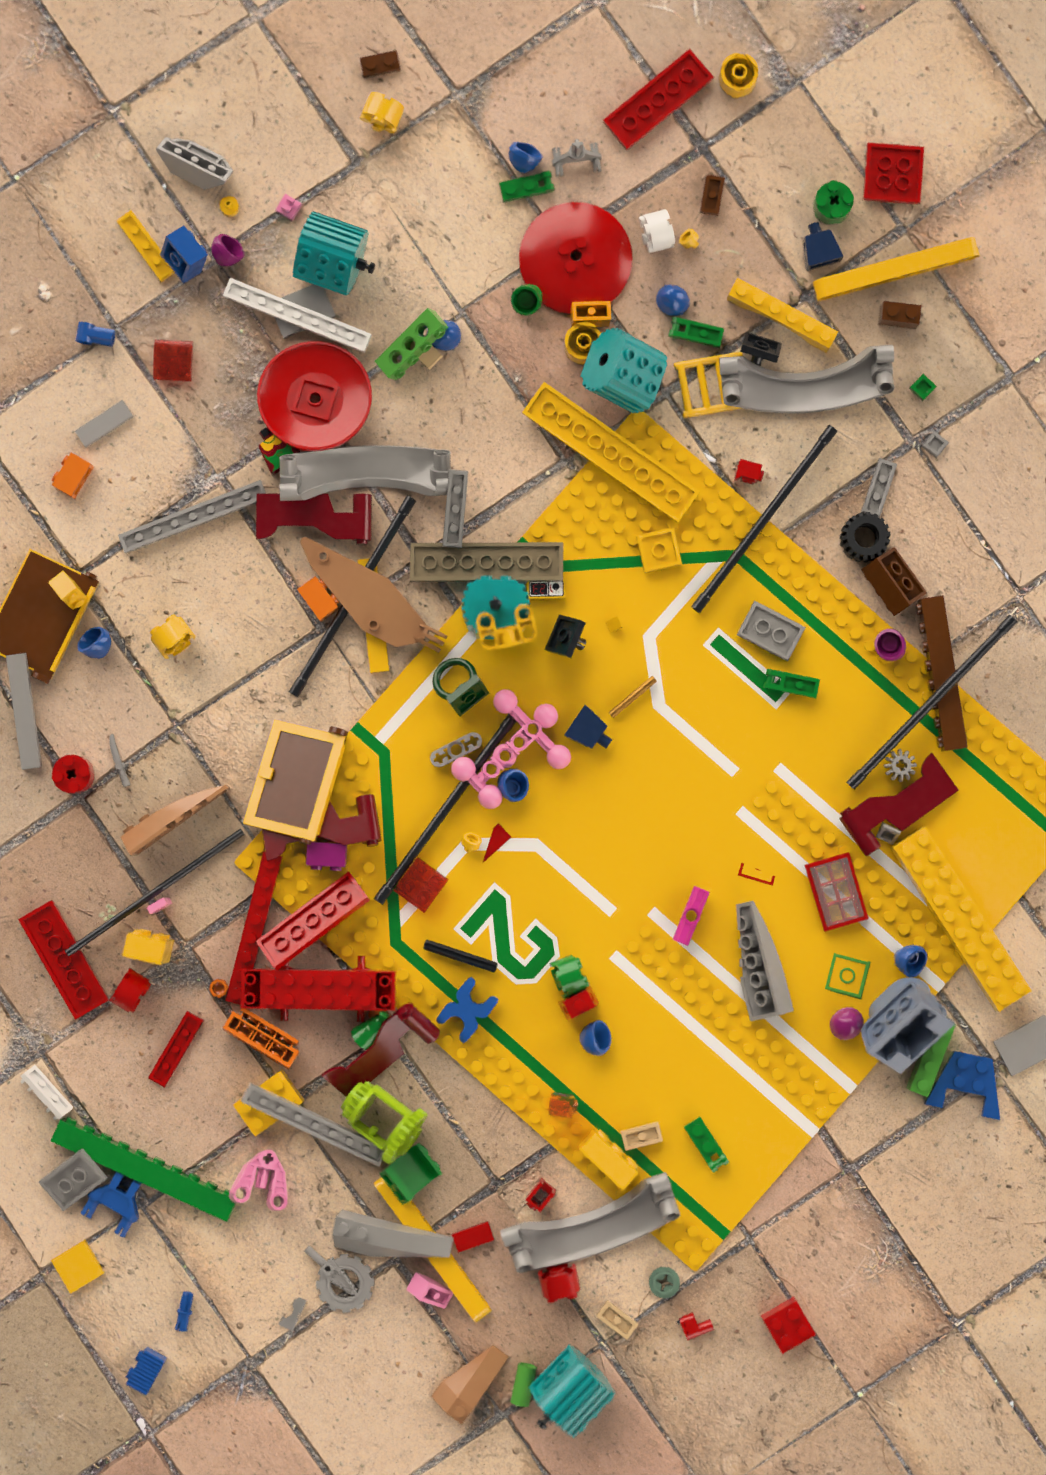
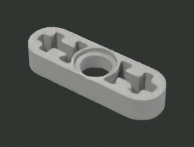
M471 732L435 750L430 756L431 763L436 767H443L457 758L467 755L481 746V736L476 732ZM470 736L478 737L477 745L473 746V744L467 746L469 750L465 751V747L460 741L465 740V743L470 741ZM454 744H458L462 748V752L459 755L451 753V747ZM447 748L448 754L452 759L448 760V757L442 759L443 763L441 764L434 762L435 754L443 755L445 754L443 750Z

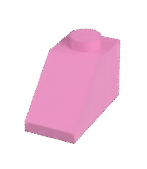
M415 1272L406 1289L418 1300L443 1309L446 1308L453 1295L451 1289Z

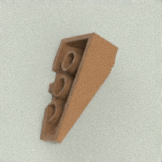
M490 1346L465 1366L459 1368L458 1371L445 1378L431 1397L449 1416L462 1425L509 1356L496 1346Z

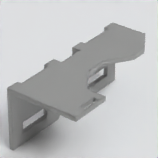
M300 1297L294 1300L292 1314L287 1318L281 1317L282 1321L279 1322V1325L291 1330V1334L305 1306L306 1300Z

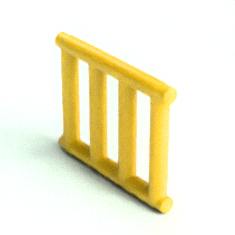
M743 352L674 363L675 370H678L685 410L683 411V418L742 409L728 406L723 401L719 358L743 356ZM715 364L722 401L720 405L711 406L704 365ZM696 367L703 403L702 408L692 409L685 372L686 368Z

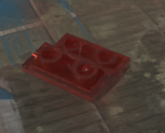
M155 339L153 380L192 381L193 341Z
M417 857L393 891L425 913L449 879Z

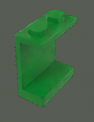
M420 1143L413 1145L403 1156L398 1157L379 1173L402 1205L412 1200L414 1195L434 1178L443 1174L440 1171L439 1164L431 1159L426 1147Z

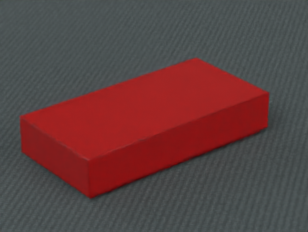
M489 1221L452 1233L458 1253L495 1240Z

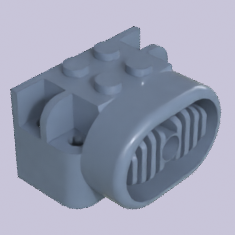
M907 977L895 981L873 1001L869 1008V1019L863 1025L861 1034L867 1053L901 1074L955 1025V1022L947 1017L946 1008L938 1003L935 995L931 993L929 986L924 981L918 978Z

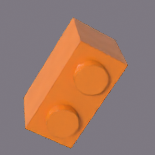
M71 452L69 456L66 455L63 459L61 470L54 474L52 486L75 499L94 466Z
M315 576L297 590L320 622H322L339 610L337 604L340 602L333 593L331 595L328 594L325 590L328 588L322 579L318 580Z

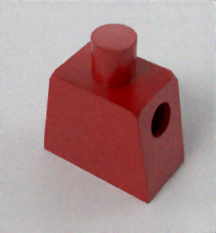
M588 986L586 990L563 999L558 1004L566 1020H570L593 1009L599 1002L591 986Z

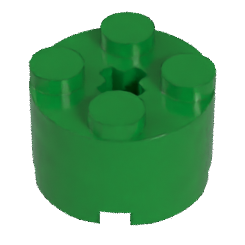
M832 180L819 188L813 201L814 214L819 221L830 225L841 223L847 218L854 201V196L849 187L841 182Z
M569 955L550 963V967H554L551 973L558 991L563 990L564 992L561 995L563 999L572 997L586 990V987L589 986L587 977L583 976L580 971L582 964L578 957Z

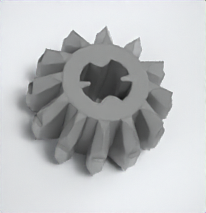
M901 749L897 750V755L894 751H891L890 755L892 758L885 757L889 764H884L883 767L890 769L885 774L890 775L893 773L891 780H895L897 776L899 782H903V776L906 780H909L910 775L908 773L915 774V771L911 769V767L917 766L916 763L911 764L915 757L907 758L909 751H905L903 755ZM898 760H900L901 764H904V768H901L902 771H900L899 767H896V764L899 763Z

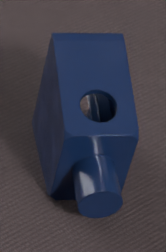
M819 222L809 224L810 235L805 236L803 239L806 271L841 262L844 256L830 229L821 231Z
M584 705L564 734L566 738L590 749L596 743L606 749L613 740L603 733L607 725L586 705Z

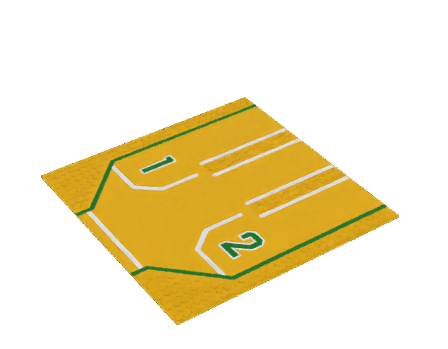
M645 412L631 413L615 432L700 491L683 517L676 523L588 461L517 541L563 542V579H565L566 598L530 599V608L533 611L537 630L536 638L533 641L516 646L493 650L484 649L480 639L476 638V634L467 629L461 606L438 630L447 635V639L436 634L433 636L443 641V646L432 641L428 642L440 648V652L438 653L424 646L353 726L346 738L345 750L329 802L332 803L339 818L342 819L358 815L356 797L367 794L375 795L382 841L378 842L379 845L367 847V844L362 842L347 845L346 867H342L341 871L330 870V866H322V870L311 869V865H306L307 844L301 842L286 844V850L281 855L283 859L273 899L292 914L349 871L370 901L322 936L320 940L352 969L357 967V956H366L365 967L372 970L396 971L395 1007L399 1009L406 1003H412L439 1028L440 1035L435 1042L614 1201L628 1193L642 1180L666 1172L680 1216L650 1233L689 1268L697 1271L879 1062L877 1058L867 1053L861 1032L849 1040H840L835 1037L830 1029L832 1016L842 1008L852 1007L862 1014L865 1024L869 1019V1008L873 1001L895 981L908 977L896 967L894 954L905 946L917 945L925 949L927 953L926 965L921 973L913 978L924 981L935 996L964 963L890 849L893 845L876 837L881 823L871 830L881 844V847L865 857L839 820L841 817L840 812L848 807L853 809L870 797L895 796L922 776L921 765L930 753H933L959 791L901 831L894 844L919 828L927 827L993 930L1046 869V761L958 685L967 748L941 752V748H938L936 740L939 736L938 729H935L933 721L936 714L935 710H931L892 750L896 755L898 749L902 750V755L905 751H909L907 758L915 757L911 761V764H917L916 767H911L915 774L908 773L910 775L909 780H906L904 776L903 782L898 781V776L895 780H891L893 773L890 775L885 774L890 769L883 767L884 764H889L884 758L855 790L846 783L857 770L861 769L932 696V691H929L927 683L930 679L929 672H926L924 664L927 658L906 639V651L901 659L885 661L879 657L874 647L876 636L882 630L892 627L770 521H768L712 595L702 612L699 614L691 608L692 604L707 588L762 514ZM674 527L682 565L644 573L636 535ZM519 582L525 585L527 591V582ZM754 601L806 627L788 661L737 636ZM559 615L586 622L580 636L586 640V645L579 643L585 646L584 649L578 650L575 648L571 658L544 650ZM619 616L623 628L610 633L606 622ZM526 627L522 635L525 638H530L533 635V629ZM484 639V644L487 646H491L495 642V639ZM451 658H462L469 661L474 666L477 676L489 691L486 697L460 717L447 700L442 699L436 694L432 684L436 668L442 662ZM451 666L442 673L440 685L445 692L453 693L460 684L469 680V673L462 666ZM772 669L820 679L817 698L763 688L764 682L767 680L766 670ZM651 676L657 680L655 684L617 716L612 718L608 713ZM775 677L774 684H779L780 678ZM507 689L514 692L518 700L517 706L531 720H534V712L541 704L554 706L558 712V720L550 728L542 727V732L555 745H563L569 749L571 761L568 766L563 769H555L550 766L547 761V752L534 740L524 750L519 751L520 754L517 756L514 765L504 768L503 771L500 770L498 776L490 778L486 782L487 785L491 784L498 787V777L502 772L518 769L525 773L529 781V790L522 800L510 802L503 797L498 807L487 809L480 804L478 799L479 793L470 784L399 880L385 903L382 905L374 899L375 895L388 881L460 782L452 774L451 767L453 762L443 767H436L430 760L432 752L471 732H476L482 738L481 746L463 756L470 758L474 762L508 715V713H500L494 707V696L500 690ZM584 705L588 706L607 725L603 733L613 740L606 749L598 743L590 749L564 736ZM516 722L500 744H505L522 726ZM529 724L527 730L530 734L534 735L537 732V727L534 724ZM470 736V741L465 743V740L460 741L464 745L465 751L469 750L468 745H477L478 737ZM516 737L513 742L514 746L521 748L523 740ZM454 744L451 747L453 755H459L462 752V748L458 744ZM447 748L443 750L445 754H435L434 762L441 764L443 763L442 759L448 757V760L452 759L448 754ZM501 751L500 759L505 762L508 761L510 758L509 753ZM898 760L899 763L896 764V767H899L900 771H902L901 768H904V764H901L900 760ZM488 764L486 772L489 775H493L496 772V767L493 764ZM884 820V821H883V822H885V823H887V824L893 826V825H892L891 823H889L887 820ZM499 823L511 838L483 862L493 828ZM262 830L234 862L254 882H256L262 855L265 851ZM466 832H473L481 837L482 842L478 850H472L471 852L464 850L465 847L461 844V840ZM322 837L316 839L318 843H336ZM849 852L869 919L824 932L804 865ZM741 862L744 863L742 874L771 882L772 876H775L773 886L738 876ZM841 862L831 864L835 879L845 877ZM827 866L817 868L821 884L831 881ZM846 881L836 884L840 899L851 896ZM833 885L822 888L827 903L837 900ZM696 886L710 893L700 915V920L687 946L672 939L693 887ZM852 900L842 903L846 918L856 915ZM754 901L772 937L782 964L794 1011L754 1021H750L740 977H743V972L739 959H742L741 948L738 945L740 931L737 928L736 911L737 904ZM838 904L828 907L832 922L842 919ZM693 910L688 911L686 919L688 921L695 920L696 913ZM426 940H431L497 962L496 971L490 972L424 950V943ZM834 953L870 962L861 999L825 989ZM573 955V957L580 959L582 964L580 971L583 976L587 977L589 986H591L599 1004L573 1019L566 1020L558 1004L559 1001L563 1000L561 995L564 992L563 990L558 991L551 973L554 967H550V963ZM836 957L829 987L859 994L866 964ZM850 968L854 971L855 978L851 983L841 981L840 972L842 969ZM850 970L842 972V979L844 981H850L853 978V973ZM472 977L475 979V986L470 992L473 1002L481 1004L491 996H496L498 1002L487 1017H476L478 1022L477 1030L465 1043H462L459 1040V1035L464 1029V1022L460 1017L452 1016L443 1024L436 1022V1019L448 1003H459L456 997L457 991L468 978ZM597 1020L603 1021L611 1032L610 1048L601 1056L586 1052L579 1039L584 1027ZM559 1093H560V1094H566V1095H569V1096H561V1095H558V1094H559ZM699 1116L730 1162L717 1168L718 1171L714 1173L683 1127ZM658 1121L663 1139L662 1142L625 1151L620 1131ZM593 1129L597 1131L601 1129L608 1136V1142L611 1144L615 1142L623 1150V1156L626 1158L630 1156L637 1163L639 1174L624 1190L619 1188L579 1150V1144ZM715 1153L710 1158L712 1161H715L720 1157Z

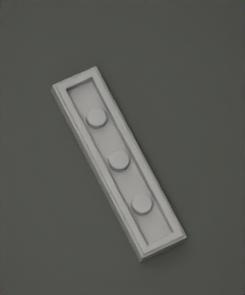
M449 469L442 544L444 547L462 548L468 471Z

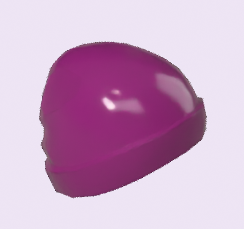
M219 234L213 239L211 244L212 256L220 266H233L244 258L243 247L235 238L226 234Z
M889 628L882 630L876 636L874 647L879 657L883 660L896 661L904 656L906 642L899 631Z
M852 1007L838 1010L830 1020L831 1032L840 1040L854 1038L861 1032L864 1025L862 1014Z

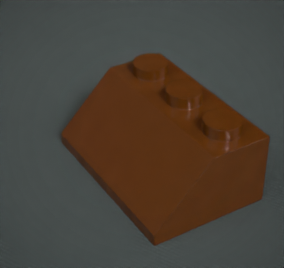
M895 547L861 569L865 578L871 583L876 594L881 597L893 616H896L927 594Z

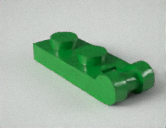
M551 171L499 182L503 203L555 191L554 184L551 183ZM543 181L544 186L539 187L538 182Z
M672 317L671 323L673 325L672 329L669 330V337L720 348L725 328ZM680 326L686 327L685 332L679 331Z
M772 669L766 670L767 680L764 682L763 688L817 698L820 679ZM775 677L780 678L779 684H774Z
M700 1116L683 1126L713 1173L718 1171L717 1168L723 1164L727 1165L730 1163ZM717 1153L720 1158L712 1161L710 1157Z

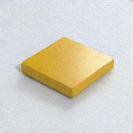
M674 527L636 535L644 573L682 565Z
M86 1239L51 1260L70 1294L105 1273Z

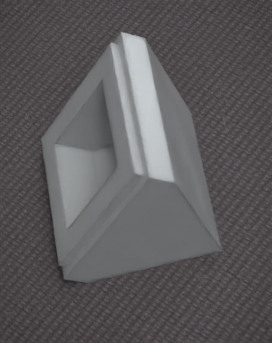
M882 822L876 837L893 845L901 831L894 826Z

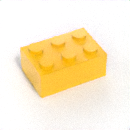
M137 929L127 933L122 956L159 965L169 963L174 940L170 939L168 934L156 933L152 935L150 930Z
M283 1069L259 1085V1087L297 1105L305 1101ZM241 1099L233 1104L255 1137L279 1120L241 1102Z
M593 1129L579 1144V1150L619 1188L624 1190L639 1174L637 1163L630 1156L627 1158L623 1156V1150L615 1142L613 1144L608 1142V1136L601 1129L599 1131Z

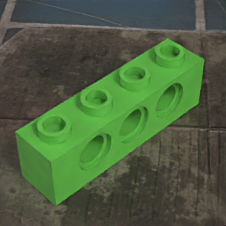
M427 308L374 362L388 378L393 380L400 379L405 375V371L410 366L418 362L422 353L431 349L432 343L436 339L444 336L448 325L435 310ZM428 328V334L424 337V330ZM415 342V347L411 350V343ZM399 355L402 356V360L400 363L397 362V358Z

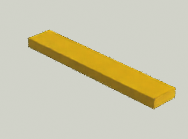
M370 558L358 559L357 563L365 567ZM378 566L374 569L376 573H378ZM366 632L370 673L390 671L387 643Z

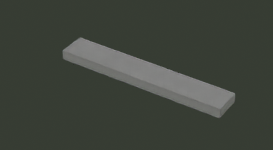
M27 654L7 655L6 660L22 770L42 767Z

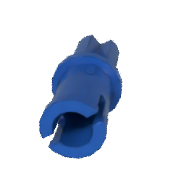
M184 1291L182 1293L180 1308L177 1309L178 1318L175 1330L179 1329L181 1332L188 1330L194 1296L192 1292Z

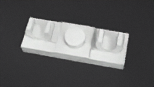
M36 1065L21 1075V1083L26 1082L29 1085L27 1090H33L37 1097L48 1107L46 1109L47 1113L49 1111L54 1113V1120H60L73 1109L72 1105Z

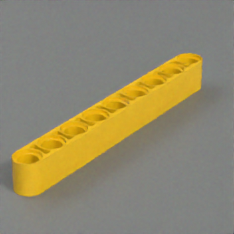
M969 237L823 277L812 283L817 301H823L966 262L979 257L980 254L975 237Z
M382 1177L374 1182L379 1193L403 1225L436 1233L412 1200L402 1205ZM450 1254V1257H427L474 1322H478L492 1311L452 1254Z

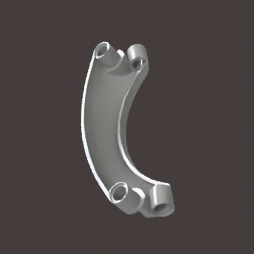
M893 345L870 346L854 358L840 365L809 373L773 371L758 366L743 356L719 358L723 401L728 406L772 413L821 412L869 401L894 391L892 362H894Z
M364 445L282 455L279 458L280 501L307 500L327 492L357 487H388L409 490L427 496L447 495L449 469H451V452L444 449L438 450L409 446Z
M664 1172L642 1180L622 1197L593 1211L560 1220L522 1222L500 1230L504 1245L509 1248L516 1272L524 1273L577 1261L614 1249L679 1218L680 1212L667 1173Z

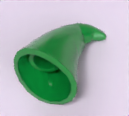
M381 1011L352 1029L351 1035L362 1049L367 1050L372 1046L382 1023L390 1017L389 1013Z

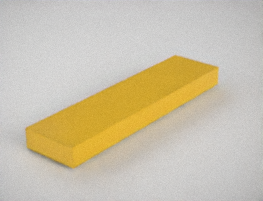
M132 210L116 220L161 283L174 274V271L160 255L161 249Z

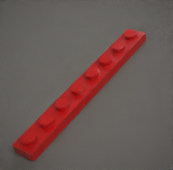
M266 851L263 852L225 1001L241 1005V969H254L260 948L256 941L264 933L283 856L267 861Z

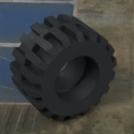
M861 512L852 516L841 529L840 545L844 548L843 552L847 553L850 559H856L857 562L875 560L886 551L890 543L889 537L891 534L890 531L888 532V524L885 525L883 522L885 520L878 518V515L875 513L872 515L870 512L864 514ZM859 527H867L873 531L875 543L872 547L864 548L856 542L854 534Z

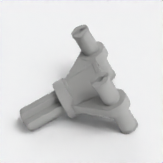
M575 139V143H572L569 152L561 155L559 147H557V153L556 147L553 148L554 159L552 160V165L555 167L556 177H559V172L560 177L564 176L563 165L565 163L589 160L593 163V171L597 172L598 169V172H600V160L602 158L598 152V143L594 142V146L591 143V151L585 150L583 142Z

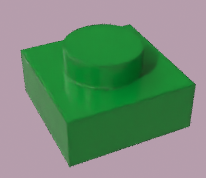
M922 374L909 389L919 399L924 401L937 386L927 376Z

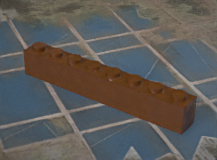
M944 595L921 598L918 600V604L915 605L916 613L920 615L921 620L918 627L920 634H923L924 642L921 645L923 653H926L927 661L924 664L926 672H929L930 679L927 683L929 691H932V695L956 671ZM957 683L932 709L935 710L936 714L933 721L935 729H938L939 736L936 740L938 748H941V752L968 747Z

